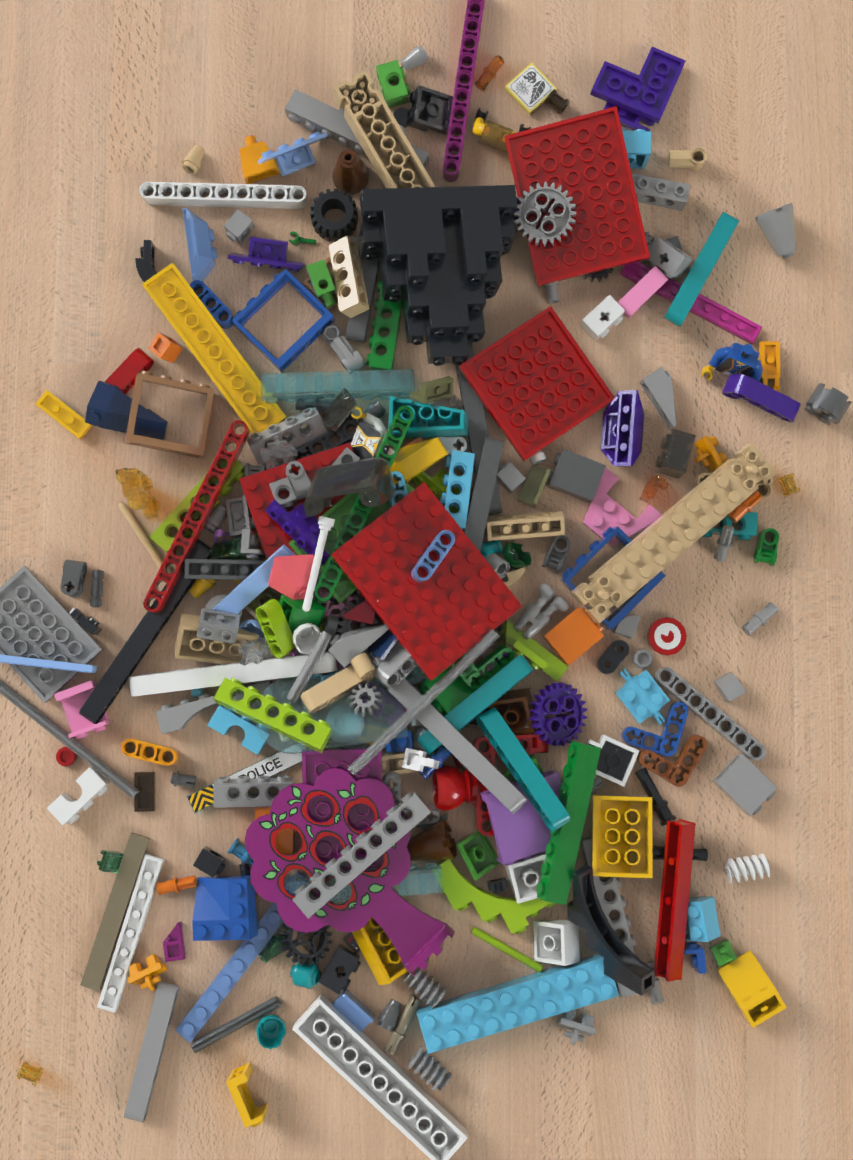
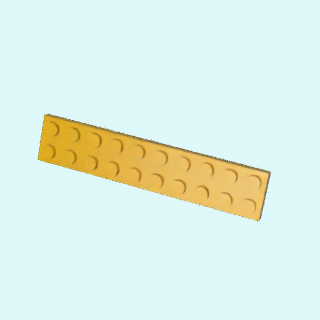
M173 262L141 284L240 419L247 424L251 434L262 432L269 426L279 424L287 418Z

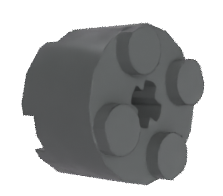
M819 383L808 399L804 410L809 414L819 415L821 417L820 421L827 425H830L831 422L837 424L841 421L852 402H847L849 397L836 388L832 387L829 390L824 388L825 384Z

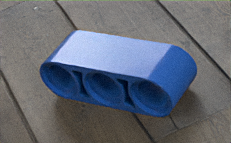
M200 280L191 282L190 287L194 292L198 288L203 289L201 294L196 295L218 325L224 329L232 327L234 317L227 306L204 282ZM210 302H216L214 307H207ZM223 315H229L226 321L220 320Z

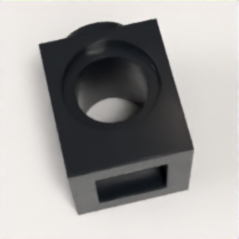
M206 846L200 852L193 866L213 878L216 874L220 875L224 870L226 864L223 862L226 858Z

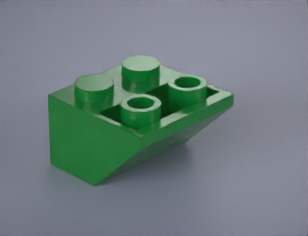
M282 594L279 601L292 633H294L296 628L305 623H312L318 628L320 627L326 609L314 598L308 612L302 609L304 599L293 600Z

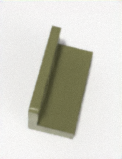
M447 376L421 383L420 390L411 392L410 397L423 404L451 397L453 394L454 378Z
M532 465L517 501L535 508L551 469L547 468V470Z

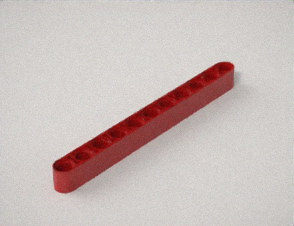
M236 420L231 424L144 599L143 605L147 611L159 613L164 609L185 566V559L189 558L249 437L250 429L244 421ZM238 427H245V431L242 434L238 435L235 433ZM229 444H236V449L233 452L227 451ZM225 460L228 462L225 469H219L218 465L221 461ZM219 478L217 486H210L211 479ZM204 495H210L211 499L207 504H202L201 499ZM196 512H201L202 514L199 521L193 520V515ZM188 529H192L193 536L189 539H185V531ZM181 546L184 547V554L177 556L176 549ZM170 564L176 566V570L172 574L167 572V567ZM162 581H165L167 588L161 592L158 586ZM153 599L158 601V606L155 609L150 607V602Z

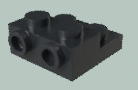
M419 85L415 91L411 92L409 102L412 103V108L407 113V120L410 121L409 127L425 132L430 129L447 134L453 96Z

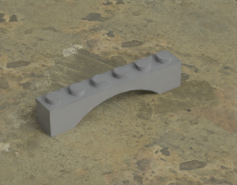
M255 681V685H252V687L260 691L259 694L263 696L268 694L276 698L271 681ZM246 683V684H242V686H244V687H246V688L249 687V686H247V683ZM210 694L198 696L199 700L191 702V699L179 701L180 705L173 707L172 704L161 706V710L156 711L161 734L184 729L189 721L199 712L217 704L214 696L210 697ZM236 694L234 700L239 701L243 699L244 694ZM256 701L252 704V707L258 709L262 703Z

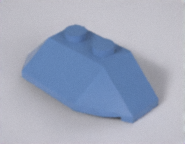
M182 208L192 280L203 282L216 266L215 259H218L216 247H213L212 241H215L214 231L209 228L207 222L187 208Z

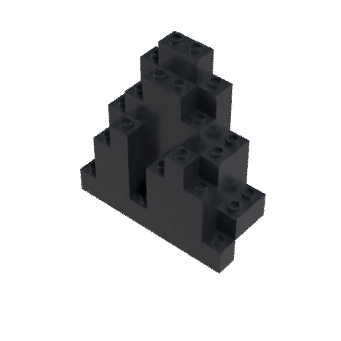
M515 185L361 189L360 207L362 222L358 237L360 259L375 260L379 258L383 300L389 302L403 301L407 343L420 345L426 342L428 364H434L435 366H441L445 363H452L453 365L463 364L469 356L467 340L469 342H478L482 340L485 334L483 309L486 305V299L496 295L503 281L500 258L502 255L509 253L516 238L513 216L517 209Z

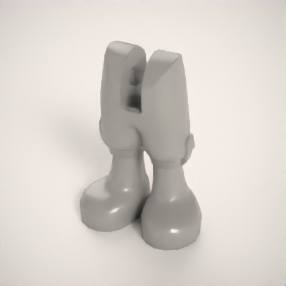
M545 583L539 588L540 595L538 600L526 606V610L513 626V628L519 631L526 626L528 621L532 623V626L528 627L523 634L527 641L544 626H548L551 615L558 611L565 612L569 609L567 602L561 597L556 596L551 604L540 613L541 608L555 596L553 589Z

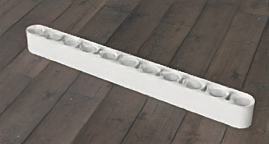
M329 651L324 652L313 674L337 671L336 658ZM303 654L282 657L280 659L271 658L128 677L131 696H142L220 686L224 678L230 680L235 678L242 683L295 677L299 675L309 655Z

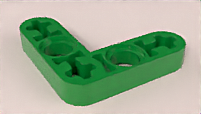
M501 645L476 666L471 663L466 670H463L462 674L460 673V676L471 689H478L513 661L515 653L509 646ZM504 651H505V652L507 653V655H508L507 658H504L503 655H502V653H503ZM461 656L458 660H456V661L452 664V666H453V667H454V665L456 666V663L458 664L459 660H461V658H463V656ZM497 658L500 664H498L494 659ZM488 663H494L492 671H485V666ZM480 670L484 673V677L479 672ZM473 676H475L478 680L476 683H474L471 679Z

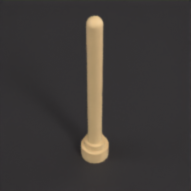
M121 502L118 506L160 569L163 563L162 558L127 505ZM167 567L169 574L175 572L172 567Z

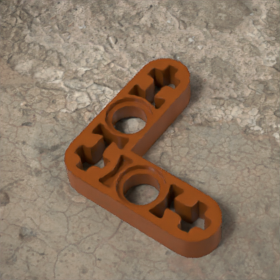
M699 735L690 736L674 764L649 749L640 750L637 761L640 765L669 783L681 787L687 783L705 752L707 741ZM695 740L699 741V747L694 744ZM689 749H690V750H693L694 752H696V754H693V753H691V752H688ZM648 755L649 758L654 760L653 764L645 761L643 756ZM690 755L692 762L690 765L685 766L683 759L685 756ZM665 762L667 768L665 772L660 773L658 766L660 763ZM679 767L687 769L686 772L679 769ZM676 774H678L681 777L680 781L676 780Z

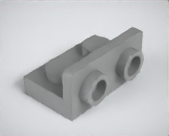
M242 529L241 553L251 560L262 561V558H266L264 551L258 550L261 547L259 535L250 529Z
M201 608L196 636L198 638L235 644L239 630L240 615Z

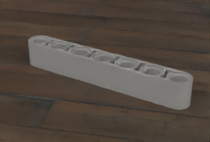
M668 667L656 670L654 677L659 685L677 700L683 702L689 710L745 757L757 761L765 757L766 750L760 742L674 670ZM662 671H666L669 674V678L665 682L660 677ZM678 683L684 687V691L681 694H678L675 689ZM693 696H696L699 700L698 705L695 707L690 702ZM709 708L714 713L711 719L706 717V710ZM723 721H726L729 725L726 731L721 729ZM738 734L743 735V742L741 744L736 742ZM754 746L758 748V754L755 757L751 754V749Z
M160 981L157 986L124 1118L142 1123L146 1119L180 986Z

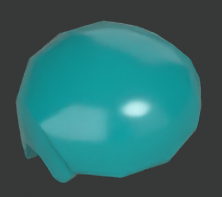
M268 1015L259 1021L256 1027L258 1042L263 1048L273 1049L281 1045L282 1039L286 1035L285 1022L276 1015Z

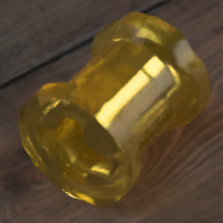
M794 473L777 479L783 487L784 497L801 491L800 488H797L793 478L795 476Z
M25 1061L20 1067L17 1079L23 1078L36 1086L44 1068L40 1067L38 1069L28 1065V1062Z

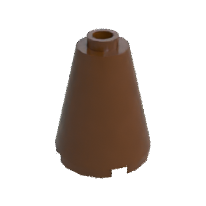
M347 149L340 153L332 172V179L335 187L340 192L344 190L346 193L354 195L360 193L361 189L366 188L369 180V171L360 157L353 150Z
M446 820L440 821L410 838L407 848L411 855V861L450 860L457 856L455 839L449 833L452 832V829Z

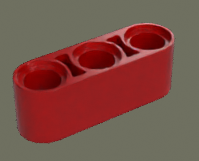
M137 348L105 382L119 387L123 390L124 394H127L135 385L137 373L148 371L153 366L154 360L141 348Z

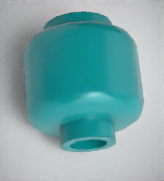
M298 961L296 965L292 966L290 971L293 984L307 989L317 985L321 976V971L318 969L317 964L312 963V965L307 966L306 961L302 966L299 965Z

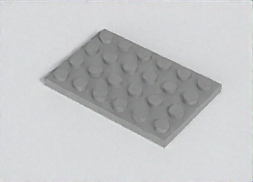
M23 566L0 588V655L87 665L103 650L26 566ZM9 664L44 703H47L55 693L60 691L79 673L77 671Z

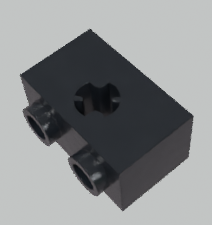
M339 944L320 977L319 983L337 994H340L342 989L346 991L351 982L348 979L352 972L356 973L361 964L358 961L360 955ZM340 966L345 967L342 974L338 973V967L340 968Z

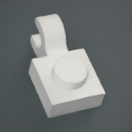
M406 748L402 768L423 772L424 766L438 769L440 761L426 758L427 752Z

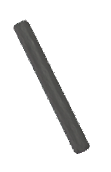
M275 996L191 1043L193 1052L197 1053L279 1008L281 1005L279 998Z

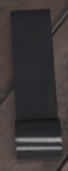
M345 404L337 405L334 408L333 414L339 426L296 449L293 452V461L298 460L301 454L305 457L310 456L307 451L309 449L312 455L316 454L314 452L316 445H322L324 447L323 451L351 443L355 434H348L347 429L349 427L357 429L358 422L352 417L350 408ZM344 410L348 414L345 418H339L337 416L338 413ZM333 436L340 437V441L336 444L331 443L330 439Z

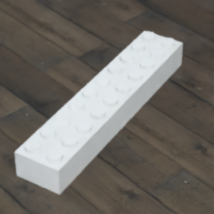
M322 993L295 1022L293 1030L431 1160H449L468 1138L467 1129L369 1037L337 1010Z

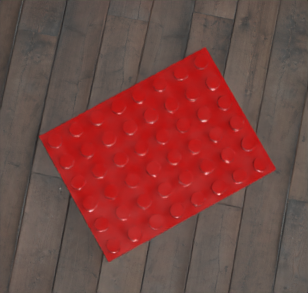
M617 106L504 136L518 197L525 198L523 191L530 193L529 186L537 189V183L543 187L544 182H547V186L550 187L554 182L555 189L561 185L562 193L568 190L566 197L572 196L573 200L570 204L576 205V208L571 210L576 212V216L571 217L575 220V224H569L572 227V231L566 230L567 237L561 235L560 243L554 239V245L547 241L544 247L543 241H540L538 246H536L535 239L530 243L528 241L538 286L650 258ZM540 197L537 200L539 205H544L547 202L545 197ZM554 199L551 200L549 207L547 208V211L545 213L541 212L542 219L536 226V229H539V227L541 226L543 218L545 216H549L548 210L551 207V205L555 202ZM560 206L555 207L553 210L557 215L564 211ZM530 214L527 217L529 222H534L537 219L535 214ZM550 223L545 224L543 227L547 232L552 231L554 228Z
M425 482L331 554V557L430 681L474 647L483 637L485 638L490 630L496 629L522 607ZM443 530L451 531L455 536V542L435 572L425 582L418 583L414 581L411 576L412 569L435 536ZM446 536L440 537V541L442 544H449V540ZM429 552V559L437 561V554ZM418 568L417 574L419 577L425 578V569Z

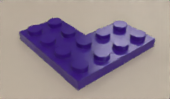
M651 47L639 75L604 61L590 95L659 124L686 61L655 47Z

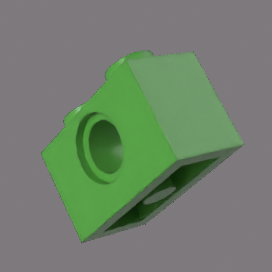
M398 60L377 65V77L387 106L391 108L408 103V95L411 93L408 83L405 84L403 80L405 78L403 66H399ZM392 82L398 83L395 86L390 85Z

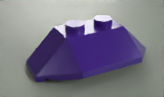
M638 390L618 391L616 397L603 412L601 451L614 467L633 466L642 452L644 410Z

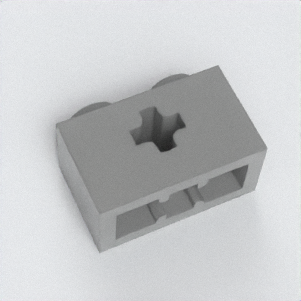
M656 237L649 249V264L653 267L657 266L658 269L660 267L664 270L663 274L671 279L673 277L681 278L693 260L692 257L664 238Z

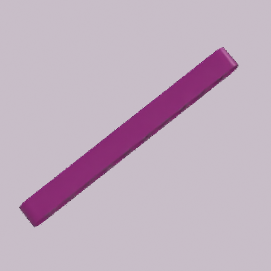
M485 0L467 1L443 162V178L447 182H455L460 174ZM464 63H469V64H471V65H470V66H464L463 64H464ZM462 80H465V81H467L468 83L463 84V83H461V81H462ZM464 98L465 101L461 102L458 99ZM460 115V116H462L463 118H462V119H456L455 116ZM459 133L461 136L454 137L452 134ZM457 151L458 154L452 155L450 152ZM452 168L456 171L454 173H449L447 170Z

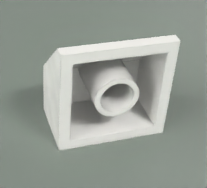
M545 853L534 854L533 858L519 859L513 865H505L517 903L538 898L537 885L541 880V867L545 862Z
M568 920L533 921L534 961L562 966L580 962L579 926Z

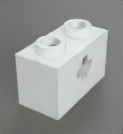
M609 295L582 320L580 326L595 341L598 338L603 339L610 332L609 328L612 325L617 326L624 319L622 316L625 310ZM606 317V318H607V321L604 320V321L602 322V321L600 320L601 318L603 319V318Z

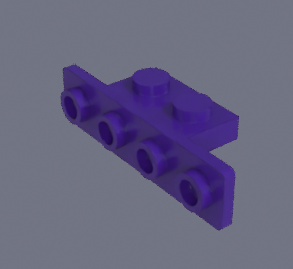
M251 236L249 255L228 254V259H232L233 263L244 264V261L251 262L253 266L268 264L273 269H281L282 266L288 267L289 271L295 272L305 267V263L287 260L288 241Z
M273 500L266 509L269 516L307 554L315 555L320 534L318 520L302 504H299L288 513L276 500ZM325 550L323 552L320 567L330 557V555Z

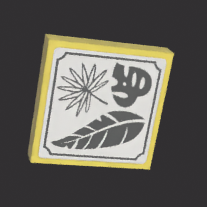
M533 63L528 65L505 86V90L528 115H531L539 108L554 89L557 91V88Z

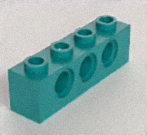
M747 512L738 521L739 530L733 529V536L739 537V540H750V538L756 536L758 513ZM728 515L720 521L721 526L719 529L713 527L702 537H712V534L721 535L723 526H732V521Z

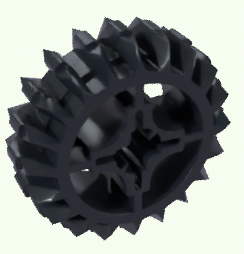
M286 924L282 925L286 931L280 932V935L285 937L279 940V943H285L286 946L281 950L289 951L286 954V958H290L293 955V963H296L299 959V965H304L306 961L307 966L312 965V960L314 963H318L319 957L321 959L325 958L324 952L330 951L329 947L326 946V944H332V940H329L328 937L332 936L333 933H327L326 930L330 928V925H325L318 931L308 933L297 931V938L293 941V929ZM313 934L307 939L308 941L299 942L303 939V936ZM319 935V945L315 950V938ZM302 945L305 950H308L310 955L300 953L295 947Z

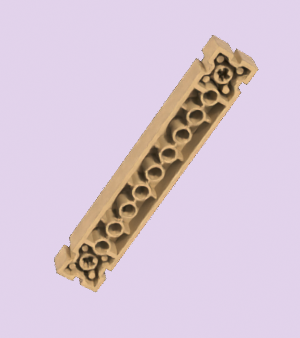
M367 70L353 76L351 83L345 80L333 86L332 98L339 110L344 108L345 120L386 188L435 187L379 90L373 91L374 82Z
M753 443L744 445L733 455L735 458L724 462L588 577L591 581L590 583H581L570 592L580 605H587L588 608L585 612L594 623H601L611 614L608 610L609 608L621 606L759 489L758 484L766 483L776 474L767 461H760L759 457L762 454Z

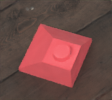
M314 555L275 557L268 582L269 586L293 600L304 599Z

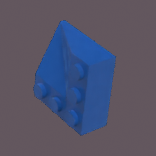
M251 875L214 876L213 878L198 877L192 919L193 941L250 940L258 935L256 891L251 883Z

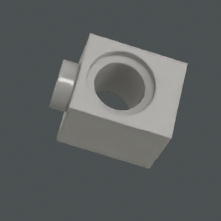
M237 209L226 222L224 228L226 236L233 242L236 240L241 244L255 226L253 220Z
M511 462L507 465L504 463L498 468L496 478L510 494L526 480Z
M288 477L269 484L274 499L285 510L294 506L297 499ZM287 491L289 497L281 499L278 496L279 492Z

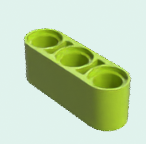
M271 599L256 609V616L271 653L280 659L296 648L292 639L293 634L283 609L277 600Z

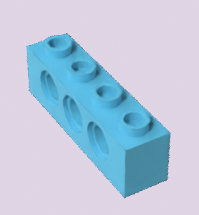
M452 450L451 455L446 457L445 467L448 468V475L444 474L443 486H446V491L442 493L440 502L464 531L466 528L475 454ZM459 469L463 475L457 476L453 471ZM458 488L461 493L455 495L451 489ZM455 506L458 512L451 513L449 507Z

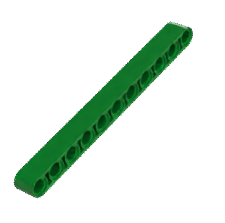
M401 406L397 410L332 553L345 544L342 539L343 536L351 535L354 537L363 530L412 423L414 413L409 406ZM401 413H406L409 416V419L402 420L399 417V415ZM398 430L402 436L395 438L391 432ZM389 447L394 453L386 455L383 449ZM377 465H383L386 471L383 473H379L376 471L375 467ZM370 482H374L377 484L378 488L376 490H370L368 489L367 484ZM361 500H367L370 506L367 508H362L359 505V502ZM358 517L362 523L359 526H354L351 523V519ZM331 555L314 591L316 600L321 603H326L331 599L343 573V570ZM329 570H333L337 573V577L334 580H330L326 577V573ZM326 588L329 591V595L326 598H321L318 595L319 589Z

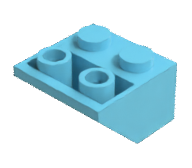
M697 896L689 898L685 941L709 942L720 937L714 897Z

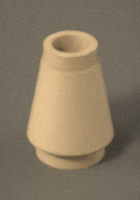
M194 145L182 161V168L185 172L192 175L199 172L205 151L201 146Z

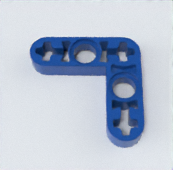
M675 702L670 706L661 736L635 727H626L621 734L622 740L627 744L642 749H649L664 756H673L677 751L684 729L688 707L683 702ZM679 705L684 710L683 714L678 715L681 723L671 720V717L676 718L677 712L674 711V708H678ZM672 723L678 726V732L674 735L668 731V727ZM631 730L637 736H640V732L643 733L640 738V744H637L639 740L631 738L629 741L626 733H630ZM666 735L676 738L675 741H670L672 750H668L667 753H665L663 745H667L669 739H665ZM647 736L654 738V744L651 747H647L644 744V739Z

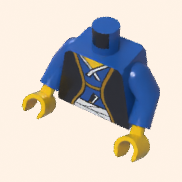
M733 343L730 347L720 348L715 352L708 363L709 366H705L702 369L701 377L705 373H709L707 381L711 380L713 369L715 368V370L728 376L742 374L760 381L763 367L761 361L758 360L759 353L754 350L753 346L750 344L743 346L739 343Z

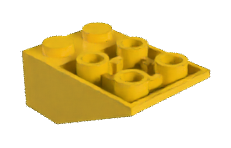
M751 950L717 969L746 1022L752 1028L787 1008Z

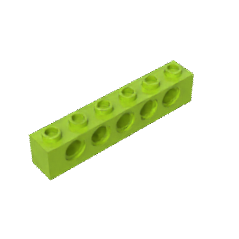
M225 460L221 461L218 465L219 469H225L228 462ZM236 461L213 510L220 504L219 500L222 496H227L232 491L233 487L231 486L245 476V467L238 461ZM205 476L150 536L164 551L168 552L175 538L170 536V531L173 528L179 530L183 517L187 514ZM219 478L211 479L210 486H217ZM210 495L202 497L201 500H204V504L209 503ZM196 512L193 515L194 521L201 519V512ZM186 530L184 537L188 539L193 534V530Z
M224 678L214 696L217 704L322 754L332 734V729L329 727L330 724L323 720L315 721L311 719L312 716L304 711L301 713L294 711L295 708L287 703L282 705L276 702L277 699L271 695L263 696L259 694V690L252 686L246 688L242 686V682L235 678H231V680ZM243 693V699L239 701L234 700L236 694ZM259 701L262 703L260 708H252L254 702ZM272 710L279 711V715L274 718L270 717L269 713ZM291 718L297 719V723L294 726H288L287 721ZM307 727L315 728V731L310 735L304 733Z

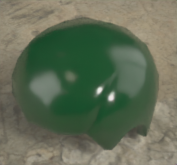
M514 541L505 545L503 552L504 560L509 563L510 568L515 570L531 565L530 553L523 552L521 549L523 545L516 544Z

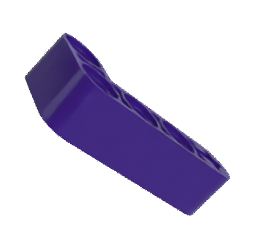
M742 374L729 375L722 394L729 398L742 399L787 422H794L801 406L799 402Z

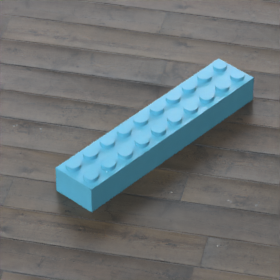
M596 954L580 959L578 963L556 966L543 970L540 973H533L439 1002L434 1008H432L433 1004L418 1008L417 1017L427 1052L430 1054L617 997L619 993L615 980L604 974V957Z

